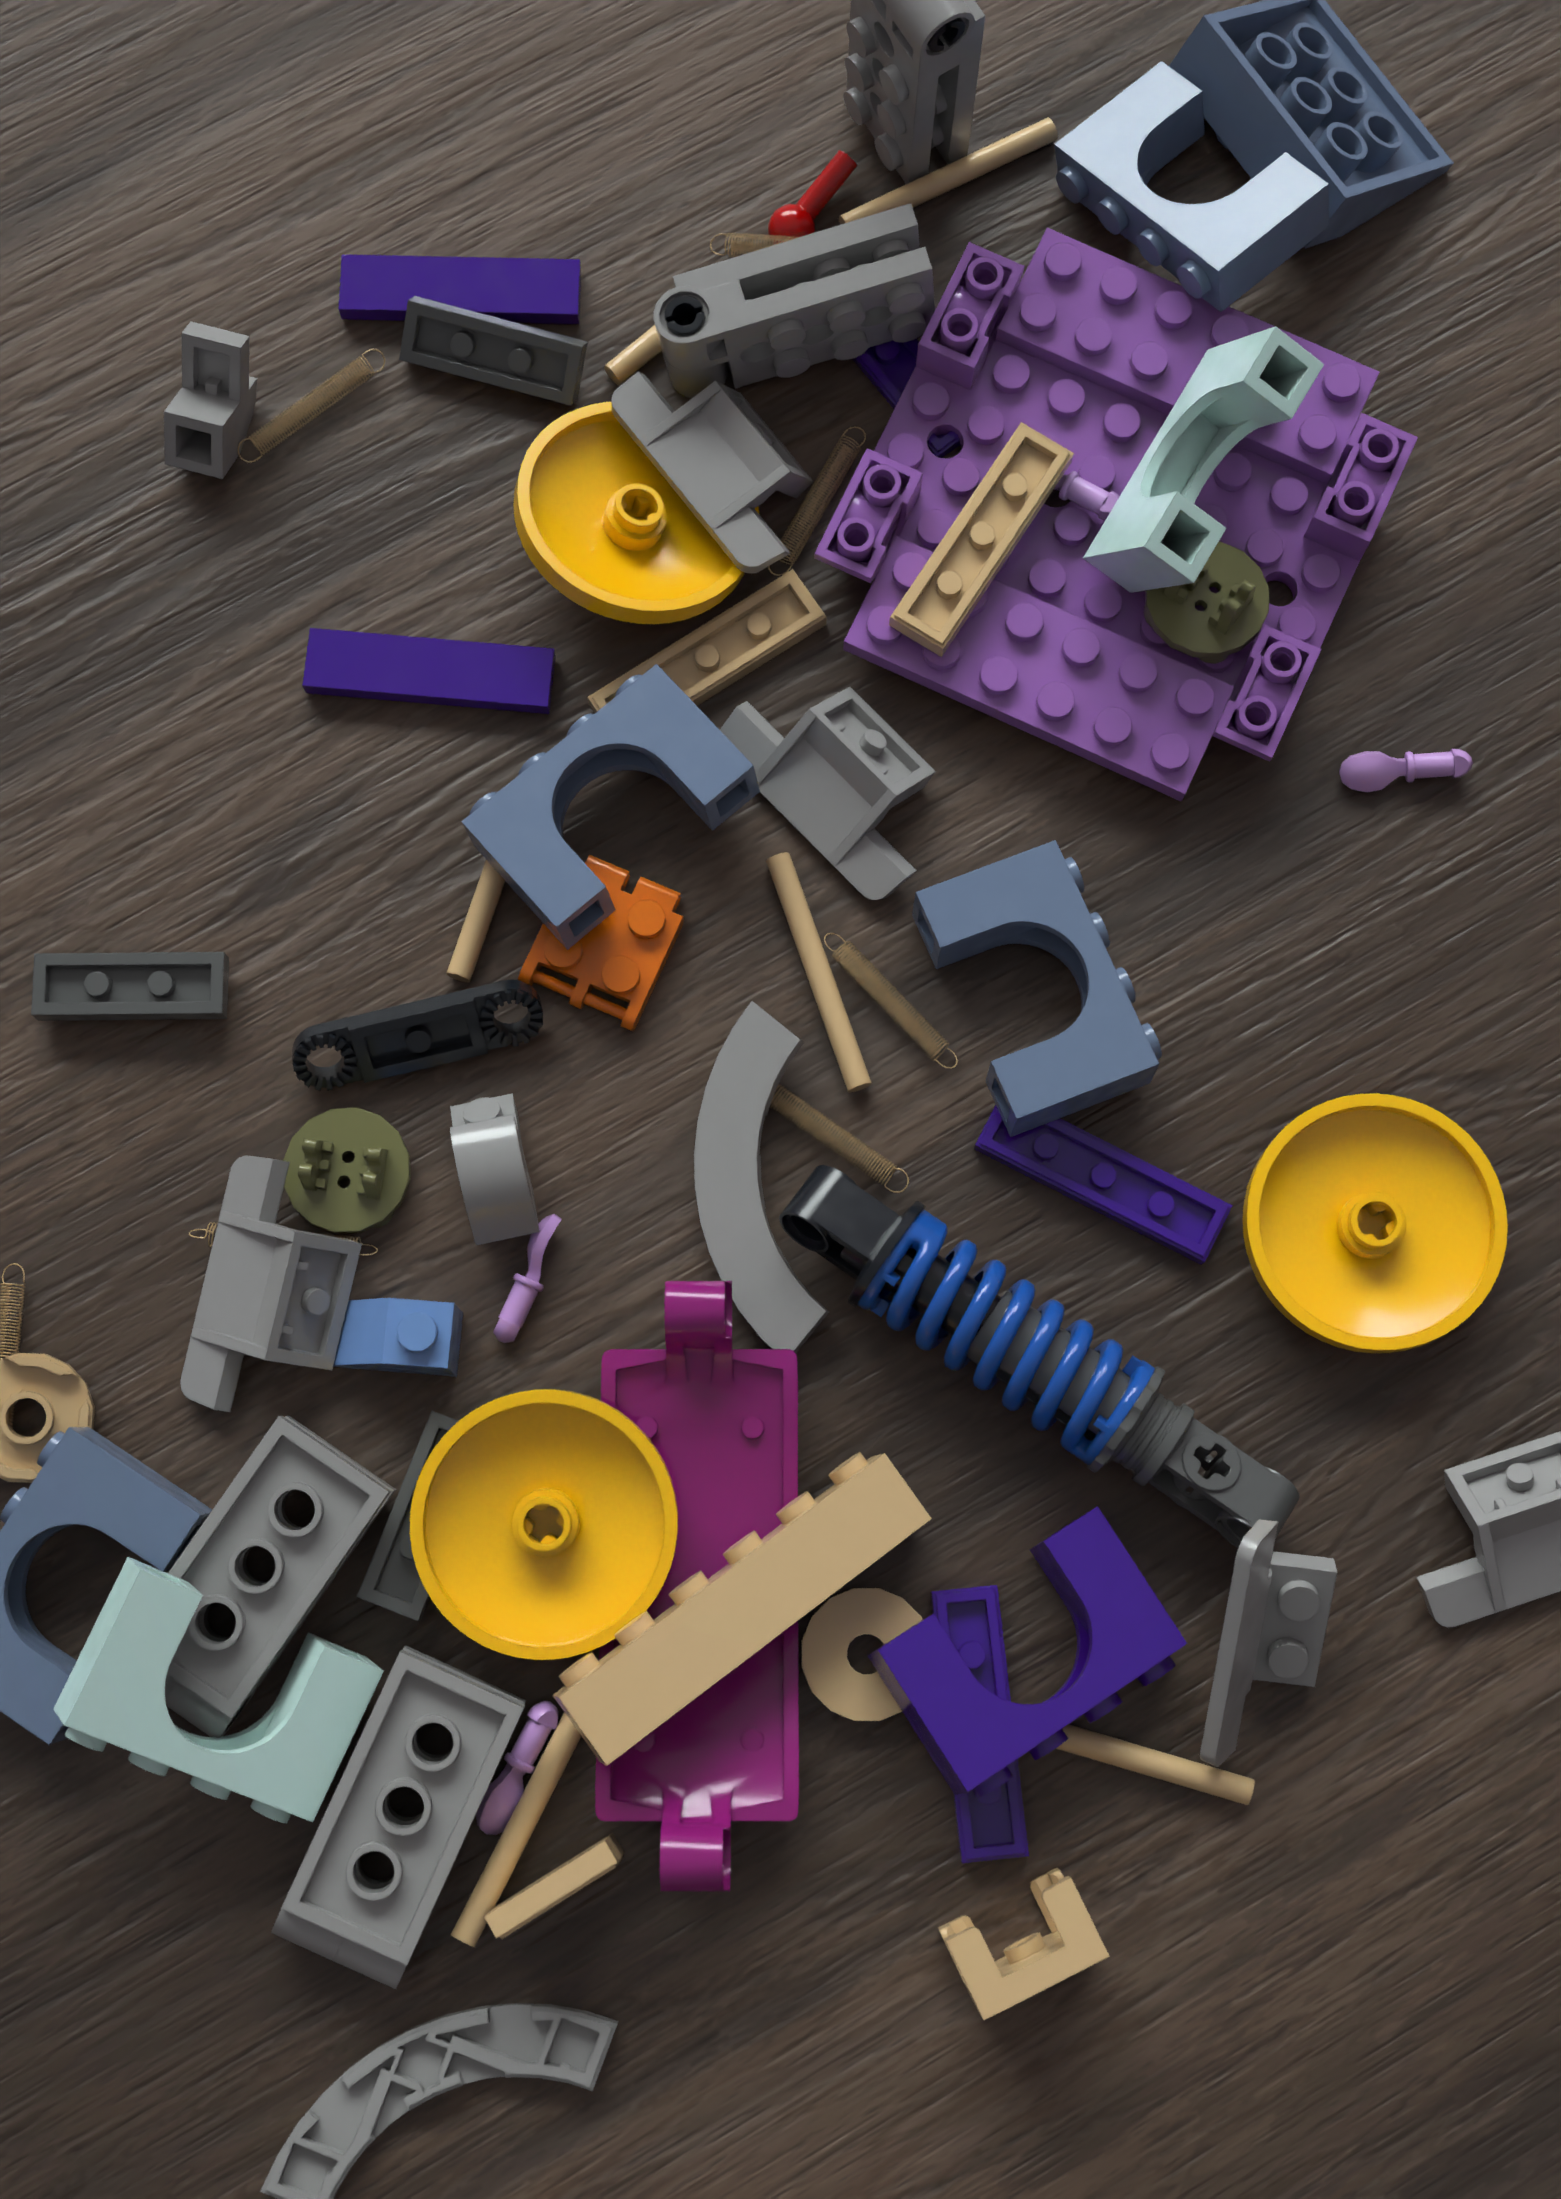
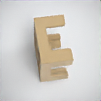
M1055 1868L1030 1882V1889L1051 1933L1042 1937L1040 1932L1016 1941L1003 1950L1005 1956L994 1961L980 1930L974 1927L970 1917L967 1915H962L938 1927L966 1989L983 2020L1110 1957L1070 1876L1064 1877L1059 1868Z

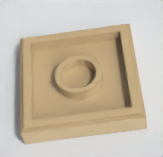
M611 1833L498 1904L484 1918L495 1937L503 1939L616 1868L622 1861L625 1852L614 1833Z

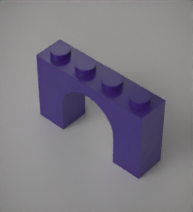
M1098 1506L1030 1549L1070 1612L1077 1636V1652L1072 1671L1063 1686L1049 1699L1038 1704H1019L1004 1700L988 1691L972 1674L935 1614L921 1620L868 1655V1658L955 1795L968 1793L974 1789L979 1798L994 1791L1014 1776L1008 1768L1009 1764L1028 1751L1034 1760H1038L1068 1740L1062 1728L1081 1715H1084L1088 1723H1092L1112 1711L1123 1702L1117 1694L1118 1690L1136 1678L1144 1687L1162 1677L1176 1666L1170 1655L1187 1644Z

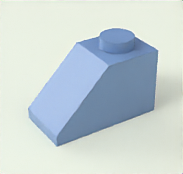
M399 1298L349 1300L333 1367L457 1377L463 1312L455 1303Z

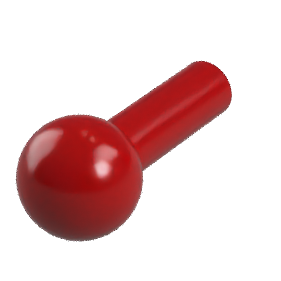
M839 150L796 204H786L775 210L768 223V234L780 237H802L815 233L814 219L855 170L857 164L845 152Z

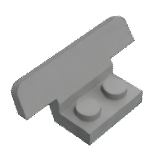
M640 372L635 373L614 391L611 399L614 417L739 570L750 574L758 573L791 554L755 508L761 505L776 490L797 498L814 481L740 392L714 381L674 411L646 375Z
M851 687L810 708L785 738L748 701L734 709L720 731L753 764L760 792L864 897L871 900L885 899L917 871L875 827L892 807L923 789L936 771Z
M245 1155L239 1157L230 1169L180 1380L181 1390L188 1399L213 1410L231 1412L244 1354L267 1361L331 1371L333 1369L362 1244L347 1239L295 1230L275 1224L290 1163L287 1161Z
M1561 1431L1444 1470L1445 1487L1473 1533L1476 1557L1417 1576L1429 1614L1444 1627H1456L1561 1591Z
M1259 1519L1243 1537L1236 1554L1200 1750V1759L1216 1767H1219L1236 1750L1245 1698L1251 1690L1252 1680L1315 1687L1337 1577V1568L1334 1558L1273 1551L1279 1521Z

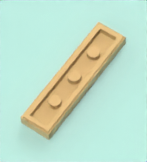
M1021 422L890 616L889 626L942 657L1071 464L1074 453Z
M792 569L588 696L589 705L596 713L615 698L617 690L626 680L634 675H643L657 664L698 706L824 627L827 623V616Z

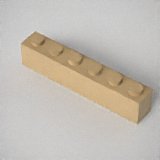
M858 1452L829 1473L828 1476L833 1481V1486L815 1499L806 1491L776 1513V1516L782 1523L762 1539L756 1531H752L722 1554L728 1562L726 1566L708 1579L702 1571L695 1573L668 1594L675 1603L654 1620L647 1611L640 1614L614 1634L620 1643L618 1647L599 1661L590 1652L559 1675L565 1686L553 1694V1697L599 1762L606 1766L932 1519L885 1453L872 1456L866 1460L862 1453Z

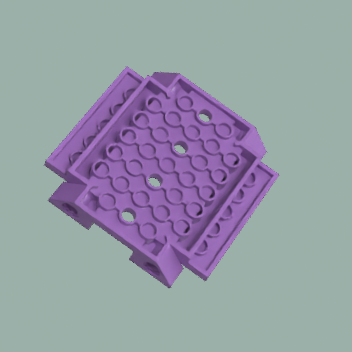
M1050 228L1046 229L1023 277L1024 265L969 242L918 344L916 367L874 451L866 449L814 553V558L868 583L873 581L844 640L843 650L1181 802L1212 736L1270 762L1322 650L1320 647L1355 570L1373 538L1418 437L1361 413L1379 375V371L1280 329L1324 363V366L1293 418L1260 427L1239 441L1212 472L1194 503L1226 527L1219 541L1244 551L1261 568L1266 582L1280 581L1286 584L1292 591L1293 602L1290 604L1275 606L1269 603L1268 615L1255 639L1241 651L1230 654L1224 661L1216 664L1203 662L1198 657H1191L1171 648L1144 618L1146 590L1130 593L1083 559L1105 520L1099 519L1098 515L1070 501L1062 507H1050L1045 503L1043 504L944 655L940 657L889 626L890 616L1021 422L1074 453L1072 462L1064 474L1069 475L1070 472L1076 471L1079 477L1108 492L1114 491L1120 496L1207 350L1275 327L1229 306L1220 312L1202 297L1199 299L1192 297L1179 284ZM950 431L956 433L960 439L959 444L962 449L956 456L945 459L935 456L930 451L927 442L932 434L935 433L936 436L946 435ZM1215 587L1209 588L1213 593L1219 592ZM1201 605L1195 606L1198 611L1205 610Z

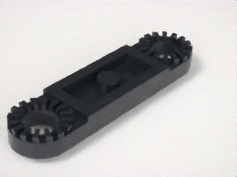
M503 980L316 1024L306 1028L296 1037L292 1047L293 1069L298 1080L304 1081V1085L308 1088L311 1085L315 1087V1090L321 1091V1088H327V1091L333 1090L335 1086L340 1088L347 1083L364 1080V1083L488 1054V1050L507 1047L512 1044L513 1047L519 1046L520 1042L526 1044L530 1042L532 1036L536 1037L539 1034L538 1030L543 1025L541 999L537 991L529 984L519 980ZM511 1000H515V1004L522 1002V1006H527L528 1012L526 1016L516 1023H502L494 1017V1011L498 1010L499 1005L501 1007L504 1006L505 1001L508 1004H512ZM324 1045H327L330 1049L332 1046H335L337 1052L340 1050L342 1058L333 1066L318 1067L310 1063L307 1056L311 1054V1049L313 1051L317 1050L316 1046L324 1048Z

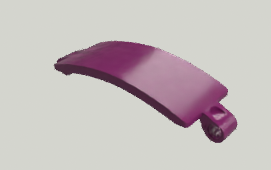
M665 1281L664 1320L666 1349H610L602 1355L601 1401L619 1410L648 1436L666 1464L676 1494L678 1508L676 1550L664 1585L656 1599L647 1609L653 1620L675 1604L668 1595L672 1590L699 1571H702L707 1579L728 1564L722 1555L728 1548L752 1531H756L761 1539L782 1524L776 1513L798 1497L797 1355L790 1349H732V1281ZM798 1621L609 1765H604L596 1758L595 1811L598 1819L601 1821H662L660 1835L661 1892H730L731 1821H792L797 1817L799 1806ZM616 1638L599 1647V1660L620 1645Z

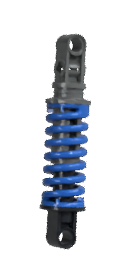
M819 1165L813 1170L780 1214L779 1222L782 1228L795 1242L818 1253L856 1280L848 1299L849 1304L855 1308L860 1306L865 1310H871L880 1317L883 1316L888 1308L886 1323L896 1331L907 1328L920 1314H923L915 1335L917 1347L930 1351L938 1346L949 1333L953 1335L944 1355L946 1367L959 1371L972 1360L977 1364L973 1375V1384L976 1388L987 1391L1000 1380L1007 1385L1002 1396V1404L1005 1408L1017 1411L1028 1400L1037 1405L1031 1417V1424L1038 1431H1046L1057 1420L1066 1426L1060 1440L1062 1447L1085 1462L1087 1468L1094 1473H1097L1112 1460L1122 1464L1123 1468L1132 1471L1131 1479L1142 1487L1147 1483L1151 1484L1170 1497L1177 1505L1187 1509L1216 1529L1223 1538L1239 1548L1246 1533L1259 1519L1279 1521L1276 1533L1277 1538L1300 1498L1298 1490L1286 1477L1270 1468L1264 1467L1235 1447L1228 1439L1218 1435L1193 1418L1195 1411L1183 1403L1180 1406H1175L1174 1402L1169 1399L1166 1400L1164 1395L1159 1393L1165 1374L1162 1368L1159 1366L1153 1367L1144 1360H1139L1132 1356L1122 1369L1119 1366L1122 1361L1123 1348L1114 1339H1108L1093 1349L1090 1347L1094 1334L1092 1324L1084 1319H1079L1066 1329L1060 1326L1065 1312L1064 1306L1060 1302L1050 1299L1037 1310L1033 1308L1031 1304L1036 1289L1028 1280L1021 1279L1017 1281L1002 1297L997 1295L1006 1275V1267L999 1260L989 1261L972 1278L968 1275V1272L976 1258L978 1249L970 1240L960 1241L945 1258L938 1253L946 1239L948 1228L945 1223L925 1210L926 1206L917 1200L900 1216L859 1188L843 1172L827 1165ZM894 1294L892 1301H889L887 1298ZM1212 1451L1218 1453L1214 1458L1209 1455ZM1200 1466L1206 1471L1203 1477L1198 1473ZM1189 1486L1194 1489L1191 1493L1186 1491Z

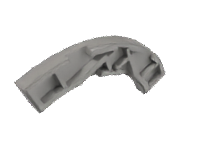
M751 1001L728 1035L716 1058L705 1087L697 1121L694 1149L695 1192L700 1223L710 1256L721 1281H732V1300L738 1310L760 1338L772 1349H790L797 1353L828 1315L829 1311L810 1294L798 1279L774 1239L765 1212L766 1207L761 1180V1155L759 1154L765 1116L768 1115L777 1086L789 1063L804 1042Z
M509 2003L480 2006L446 2014L412 2027L381 2044L352 2065L318 2098L295 2126L280 2150L260 2192L277 2199H334L340 2185L356 2160L369 2144L391 2123L427 2100L467 2083L497 2077L542 2078L569 2083L593 2091L619 2021L586 2010L552 2004Z

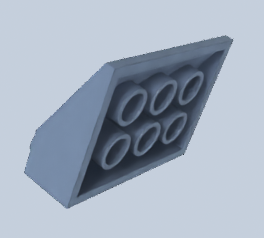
M1263 0L1204 15L1169 65V67L1202 90L1204 118L1216 132L1218 141L1230 150L1250 176V180L1286 152L1329 183V227L1304 246L1305 249L1342 237L1441 176L1454 164L1325 0Z

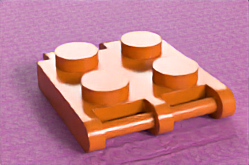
M589 855L585 864L606 886L616 910L568 950L543 923L523 964L518 980L530 986L536 983L570 998L569 1005L582 1009L584 1005H588L622 1020L621 1027L633 1032L684 924L683 916L675 913L681 900V893L641 876L633 893L629 894L624 890L630 879V871ZM541 966H544L577 980V984L573 986L539 970ZM592 988L626 1001L629 1005L627 1008H624L591 993Z

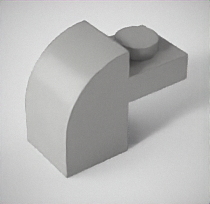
M191 321L183 330L182 388L164 411L165 465L223 479L239 456L238 445L246 438L253 417L257 392V378L249 376V336ZM244 441L240 444L239 453L242 450Z
M513 1093L492 1098H478L469 1103L450 1106L453 1126L450 1127L455 1163L476 1245L540 1232L534 1192L523 1152L518 1112Z

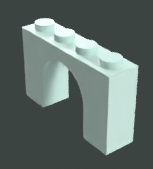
M1276 326L1208 349L1083 559L1130 593L1194 583L1226 530L1225 526L1194 504L1201 489L1222 459L1245 436L1260 427L1293 418L1324 363Z
M127 1557L53 1710L64 1726L68 1727L65 1736L84 1747L100 1752L104 1751L107 1742L131 1751L128 1757L131 1763L157 1775L166 1776L170 1767L193 1776L190 1781L193 1787L219 1799L227 1800L231 1791L253 1799L250 1807L272 1820L287 1823L292 1814L313 1822L384 1671L366 1656L308 1632L278 1697L263 1717L240 1732L221 1736L220 1738L204 1737L189 1733L176 1726L170 1718L165 1701V1681L170 1663L203 1595L189 1582Z

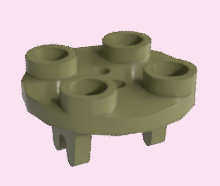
M1221 541L1216 545L1194 583L1146 590L1144 618L1153 630L1171 648L1212 664L1224 661L1230 654L1241 651L1255 639L1269 612V587L1261 568L1244 551ZM1215 587L1219 592L1213 593L1209 588ZM1201 605L1205 610L1198 611L1195 606Z
M357 1107L330 1109L309 1119L292 1137L283 1161L290 1162L284 1188L293 1207L313 1226L335 1234L363 1233L371 1228H379L386 1225L393 1218L398 1207L403 1203L411 1181L410 1155L400 1133L380 1115ZM348 1153H352L355 1156L351 1163L344 1162V1157ZM344 1178L350 1179V1185L347 1188L340 1187V1181Z

